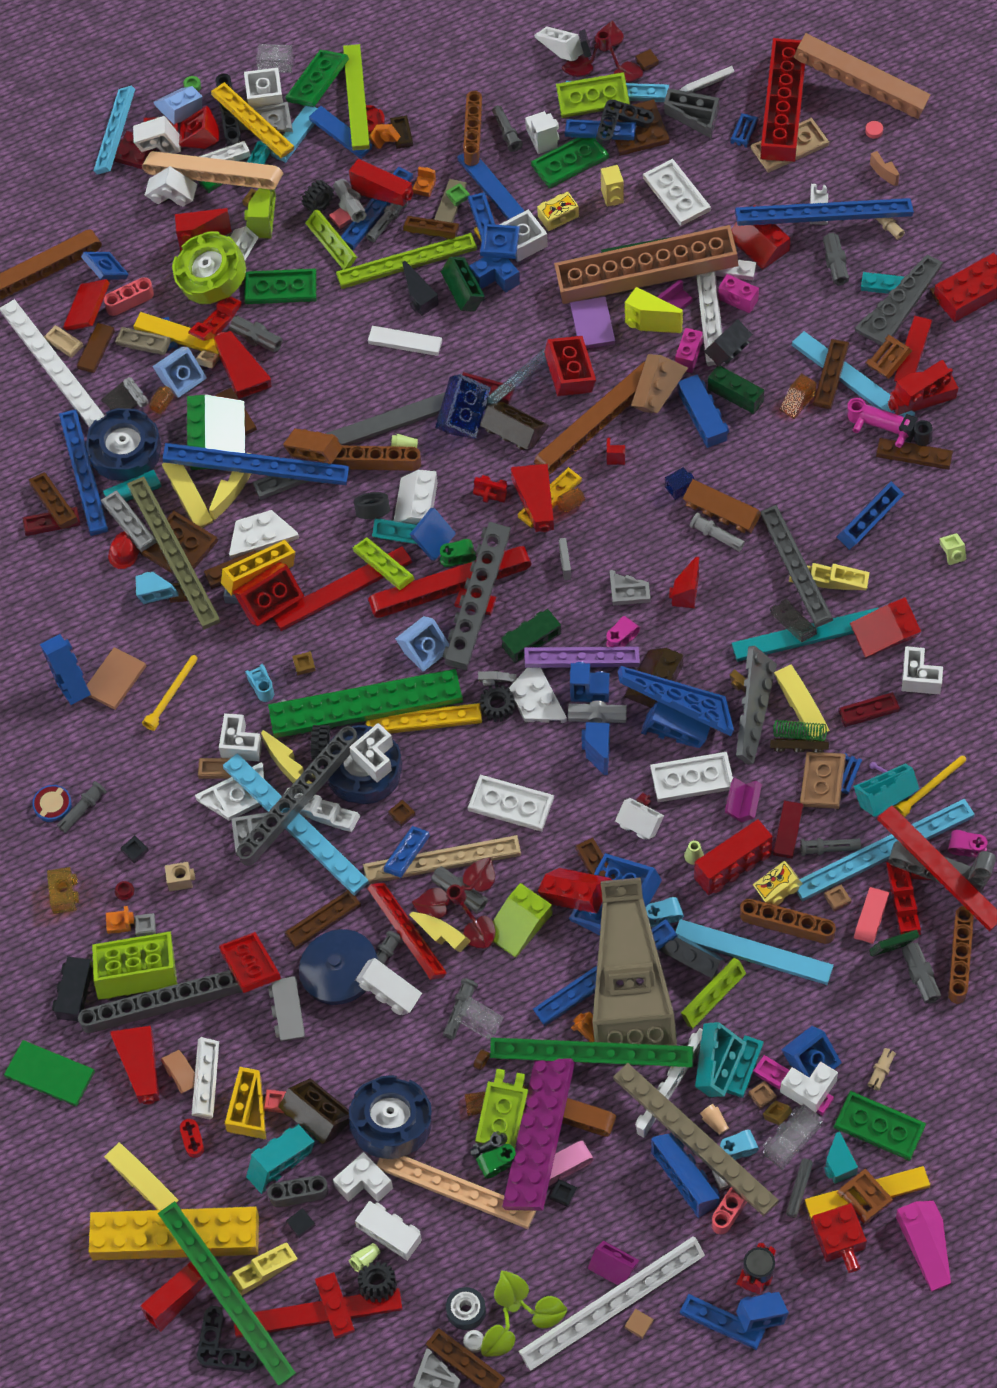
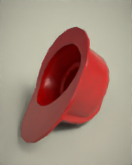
M125 531L115 537L110 545L108 554L110 564L118 569H126L132 566L139 554V549Z

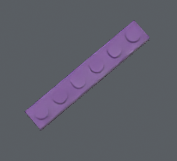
M639 647L524 648L525 668L571 667V663L576 662L590 663V667H639L640 665Z

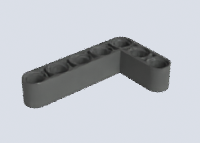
M899 841L894 842L888 861L891 865L939 882ZM982 851L978 854L972 866L949 858L946 859L981 893L992 875L996 856L991 852Z

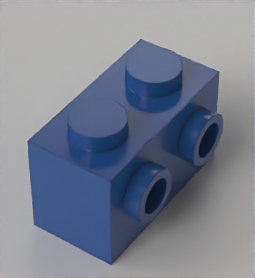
M767 1292L755 1297L747 1296L740 1300L736 1310L745 1332L784 1325L789 1313L779 1292Z

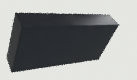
M580 30V44L586 58L591 57V46L586 30Z

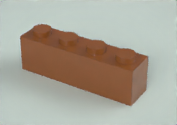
M692 479L683 497L688 508L695 511L700 509L703 511V515L709 518L715 516L719 518L720 523L727 526L732 524L736 526L735 529L744 534L746 531L752 533L761 515L759 509Z

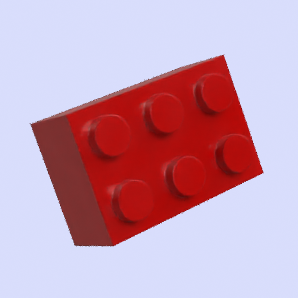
M583 336L548 339L544 354L557 396L592 393L596 378Z
M278 562L233 591L248 620L256 626L261 625L304 597L289 567L281 562Z

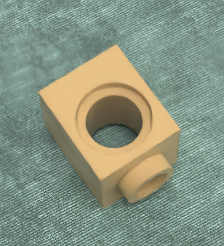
M188 862L165 865L169 891L193 888L192 880H195L194 868L190 869ZM180 874L185 875L183 878H176Z

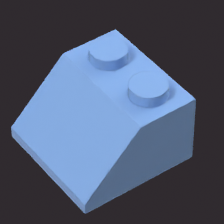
M193 86L184 87L154 101V105L174 125L202 109V95Z
M180 347L153 366L160 380L177 398L207 378L188 347Z
M425 616L395 638L404 654L422 671H425L443 657L445 647L450 645L435 620Z

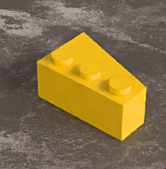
M239 1067L225 1120L226 1130L230 1133L267 1140L260 1071Z

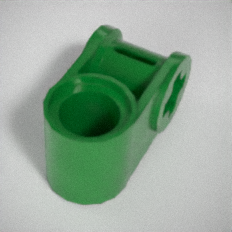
M470 539L446 543L440 547V563L447 568L475 561L477 558L472 540Z
M504 1144L492 1151L483 1153L476 1159L485 1179L492 1178L500 1172L511 1168L512 1160L516 1156L515 1148L510 1144ZM508 1153L510 1158L507 1159L504 1155Z

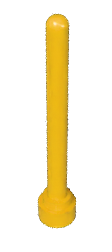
M192 655L154 712L144 718L142 721L144 727L151 731L156 730L159 725L160 715L196 663L197 656Z
M960 756L907 801H900L893 807L905 818L910 813L911 807L964 764L966 757Z

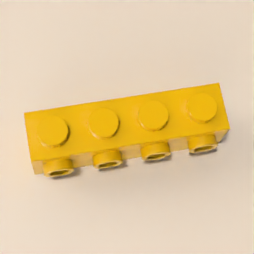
M286 540L276 543L223 568L221 584L232 596L234 595V590L278 562L287 564L289 568L293 567L295 551Z

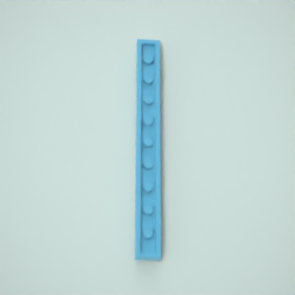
M238 753L223 764V769L266 811L269 812L282 797ZM284 808L281 812L286 813L290 808ZM300 813L285 828L354 896L369 884V880Z
M963 799L912 825L929 840L974 818L975 814L966 800ZM891 834L801 878L800 881L803 885L797 891L798 896L803 902L889 860L893 844L898 840Z

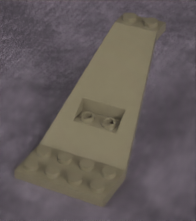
M641 877L601 881L603 905L593 1009L595 1042L677 1045L674 1011L643 900ZM642 978L644 982L638 983L636 980ZM622 980L624 983L622 985H618L616 981Z

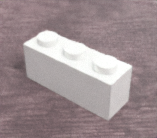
M376 958L368 960L356 978L362 989L371 991L376 995L375 998L378 1001L390 1005L392 1011L398 1015L410 1013L422 994Z
M369 1201L355 1220L358 1229L407 1261L422 1241L419 1229L413 1225L408 1226L404 1224L402 1218L396 1214H389L386 1212L385 1207L379 1203L374 1204Z

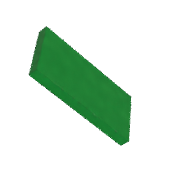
M320 49L286 95V101L315 107L349 60L348 55Z
M576 138L531 161V166L550 189L609 159V154L596 141V138Z
M316 268L247 271L245 274V304L317 301Z
M22 1040L4 1076L77 1107L95 1070Z
M852 1091L849 1092L834 1125L836 1130L908 1161L911 1160L926 1127L925 1122Z

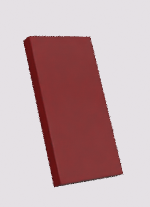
M256 932L219 945V950L243 993L281 979L279 971Z

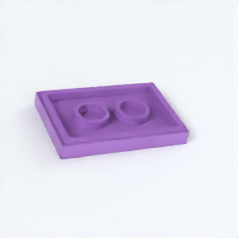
M606 297L570 302L576 335L583 336L586 349L615 344Z

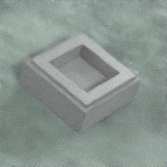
M154 913L134 916L136 936L156 934Z

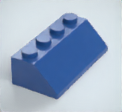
M672 1133L653 1137L651 1139L652 1155L696 1216L700 1218L717 1207L720 1197L718 1190L715 1186L711 1187L707 1182V1175L702 1169L699 1171L696 1167L694 1157L690 1153L687 1154L683 1149L684 1144L678 1138H675Z

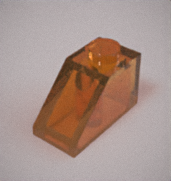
M801 373L790 386L779 410L795 419L815 396L816 382Z

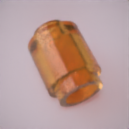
M167 386L159 387L150 400V409L158 414L166 411L174 398L173 391Z
M572 488L558 496L556 504L560 511L567 513L582 505L585 497L580 488Z

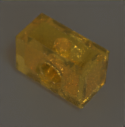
M70 867L47 870L50 906L53 914L76 911V903H79L78 891H75L74 887L78 885L76 873L73 874ZM63 888H68L67 891L60 892Z

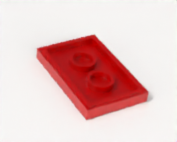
M104 279L80 284L63 328L68 331L93 326L110 282Z

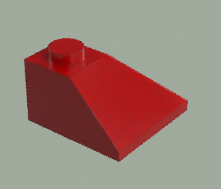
M207 105L181 122L179 145L181 147L206 149L218 142L220 129Z
M695 557L674 580V587H670L669 590L672 606L695 608L700 557Z

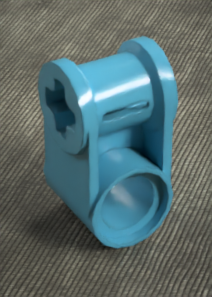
M261 664L260 667L252 671H245L246 677L258 699L262 702L272 700L274 690L265 666Z
M676 897L650 903L646 906L651 927H655L665 919L669 923H675L684 917Z
M744 1130L736 1135L724 1138L720 1143V1147L734 1160L751 1156L759 1150L751 1130Z

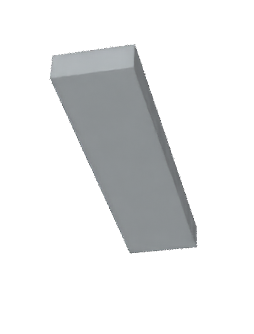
M117 490L101 500L105 508L141 552L157 543L154 536Z

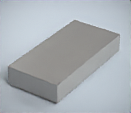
M560 538L559 551L563 578L570 580L571 567L566 538Z

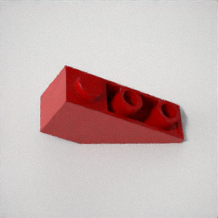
M953 369L910 373L896 382L894 393L908 407L914 403L918 404L925 396L932 395L941 386L948 385L951 381Z

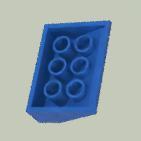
M606 853L594 875L599 876V872L604 870L606 871L605 877L612 879V874L616 876L612 880L641 877L645 907L650 904L662 882L655 868ZM606 861L608 862L607 868L604 866ZM603 901L597 914L574 909L569 920L600 936Z

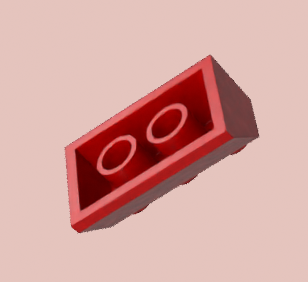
M736 222L731 229L734 243L756 262L762 270L790 251V237L776 224L738 226Z
M558 868L544 875L538 893L552 905L597 914L603 901L601 881L612 879Z

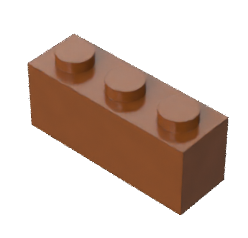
M294 428L283 444L291 457L332 464L343 448L339 443V439L333 434Z

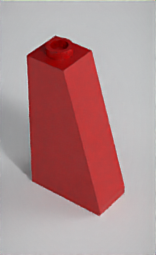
M357 159L349 170L351 188L361 196L404 206L413 197L411 182L361 159Z
M231 331L220 332L214 336L215 347L238 399L272 387L270 376Z
M940 360L925 371L948 369L944 360ZM951 376V381L948 385L941 386L934 394L925 396L918 404L914 403L910 407L892 391L888 400V406L897 415L909 411L914 412L956 399L959 387L953 376Z
M548 464L511 467L512 482L535 532L554 530Z
M151 1026L110 1031L113 1043L139 1103L152 1104L155 1101H160L154 1037Z
M188 1263L142 1303L140 1307L145 1318L161 1332L207 1283L193 1263Z

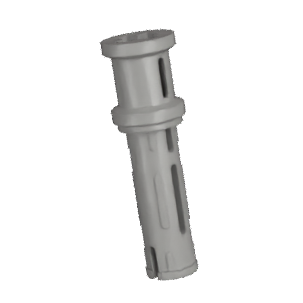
M696 513L690 523V528H696L703 532V535H710L738 552L742 550L745 541L716 526L714 521L701 517L700 513Z

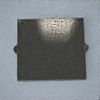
M121 382L101 399L110 410L117 408L134 409L138 405L137 401L130 394L129 389L125 387L124 382Z

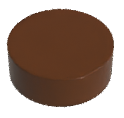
M482 1049L478 1053L473 1067L479 1071L482 1070L489 1060L490 1053Z

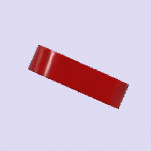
M186 1119L180 1124L183 1143L187 1154L192 1158H198L204 1153V1144L200 1130L195 1120ZM188 1125L192 1127L193 1135L189 1136L187 1131ZM195 1140V1143L198 1146L197 1151H193V1149H191V1141Z

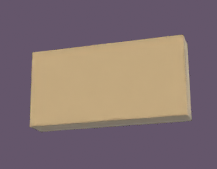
M56 325L44 336L49 344L71 358L83 347L81 341Z

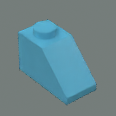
M146 572L136 576V596L143 604L178 596V592L172 584L154 572Z

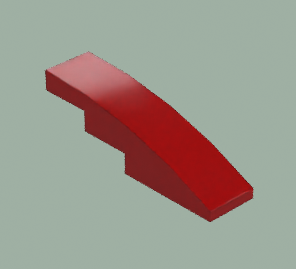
M914 316L905 345L912 352L898 367L894 382L917 371L932 320Z
M887 862V872L900 934L917 930L918 934L921 935L910 873Z

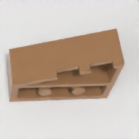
M648 354L631 406L643 412L658 413L688 368L662 355Z

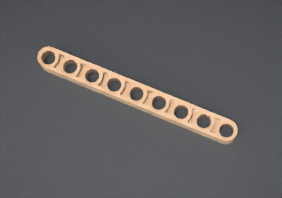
M151 151L142 165V169L150 175H156L171 166L190 180L274 190L283 176L282 170L273 165Z

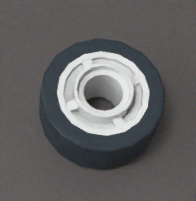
M462 1287L453 1291L446 1302L447 1318L458 1329L470 1330L479 1326L486 1314L485 1300L481 1293L470 1287ZM464 1305L471 1307L468 1312H463L460 1309Z

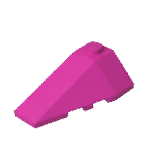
M916 1201L897 1209V1222L931 1292L950 1285L951 1279L943 1219L935 1202Z

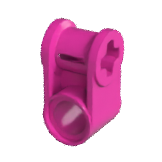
M626 616L621 617L608 630L606 646L625 647L638 635L640 627Z
M961 830L951 832L948 852L951 854L976 858L980 852L987 851V839L985 836Z

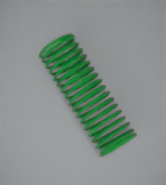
M776 720L773 726V734L775 737L824 741L827 735L826 724H811L799 721L793 722L792 727L791 721ZM777 721H778V734L776 733V724H777ZM824 725H825V736H824V739L822 740L823 734H824Z

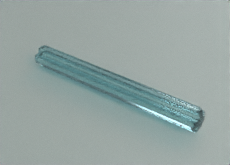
M545 348L488 396V402L495 404L547 361L544 354Z

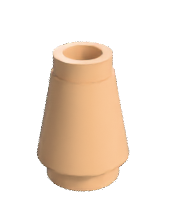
M711 1104L700 1113L703 1117L702 1120L719 1136L729 1129L719 1108L715 1107L714 1104Z

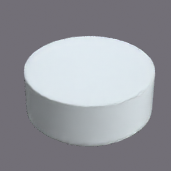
M477 1330L467 1332L463 1340L465 1348L471 1353L480 1352L484 1338L483 1334Z

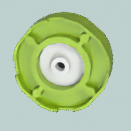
M206 232L190 238L181 246L183 250L178 258L174 257L172 270L176 284L188 299L199 304H212L230 297L239 288L246 274L243 253L231 237L221 235L219 232Z

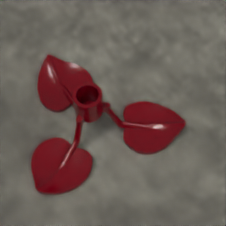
M614 21L608 23L596 34V44H594V51L590 60L584 55H580L578 59L574 61L568 60L562 66V70L569 75L576 77L586 76L593 71L591 63L594 62L597 49L599 48L600 51L610 50L615 65L618 68L614 71V74L624 72L626 83L643 77V71L637 64L628 61L624 62L621 66L618 64L612 46L622 43L624 35Z
M491 858L480 859L466 869L463 874V883L469 887L464 885L460 887L457 884H453L447 889V893L441 888H431L412 901L415 909L419 913L441 919L446 915V906L450 905V901L461 905L473 921L467 924L463 931V934L471 941L469 945L475 948H489L494 941L496 933L493 921L487 916H481L476 920L464 902L467 897L465 891H471L474 888L477 892H484L493 886L495 870Z

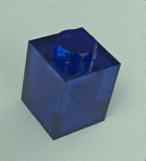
M683 467L665 477V488L674 500H677L685 495L694 477L691 472H687Z

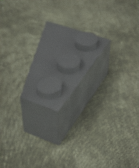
M668 88L664 101V111L666 115L712 138L719 112V98Z

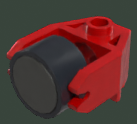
M758 1243L756 1248L749 1250L744 1257L743 1269L736 1285L760 1295L765 1286L769 1287L775 1270L776 1250L772 1246L766 1247L764 1243Z

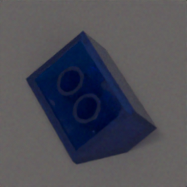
M461 374L449 377L435 428L451 435L476 439L491 387Z

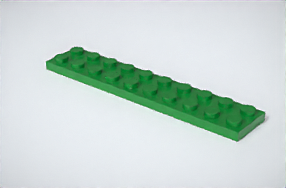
M456 669L268 704L274 738L311 732L313 725H328L332 728L462 703L463 698Z

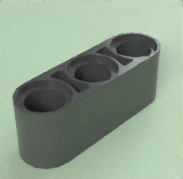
M316 1175L274 1183L269 1186L267 1194L270 1203L274 1207H285L322 1200L328 1195L329 1189L326 1179ZM316 1185L324 1186L319 1191L314 1190V1187ZM295 1189H303L301 1194H293ZM275 1193H283L280 1198H273Z

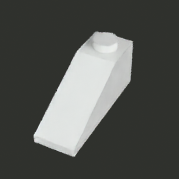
M545 27L534 35L537 40L562 59L574 61L583 54L578 34Z

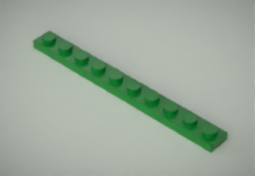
M491 1037L490 1058L544 1061L573 1059L574 1062L629 1063L632 1065L693 1067L694 1046Z
M174 1201L161 1210L158 1215L278 1386L293 1377L296 1372L177 1203Z

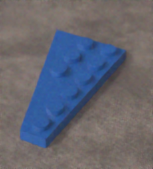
M620 666L618 677L621 684L729 736L732 735L734 728L725 696Z

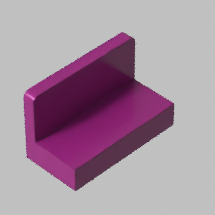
M681 279L657 296L682 310L693 302V298L683 290V281Z
M733 778L725 813L740 822L754 819L762 784L758 781L745 784L737 778Z
M602 1241L596 1247L588 1269L610 1282L620 1285L629 1279L640 1260Z

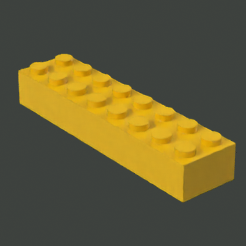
M257 1207L181 1209L213 1256L258 1255L259 1214ZM161 1210L90 1212L89 1254L92 1261L180 1258L188 1256L158 1215Z

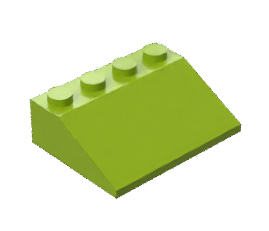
M171 931L92 945L93 975L98 1000L150 992L177 984Z

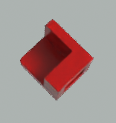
M607 438V465H625V445H610V438Z

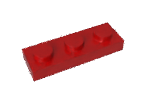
M335 1272L316 1278L315 1282L335 1339L354 1333L355 1329Z

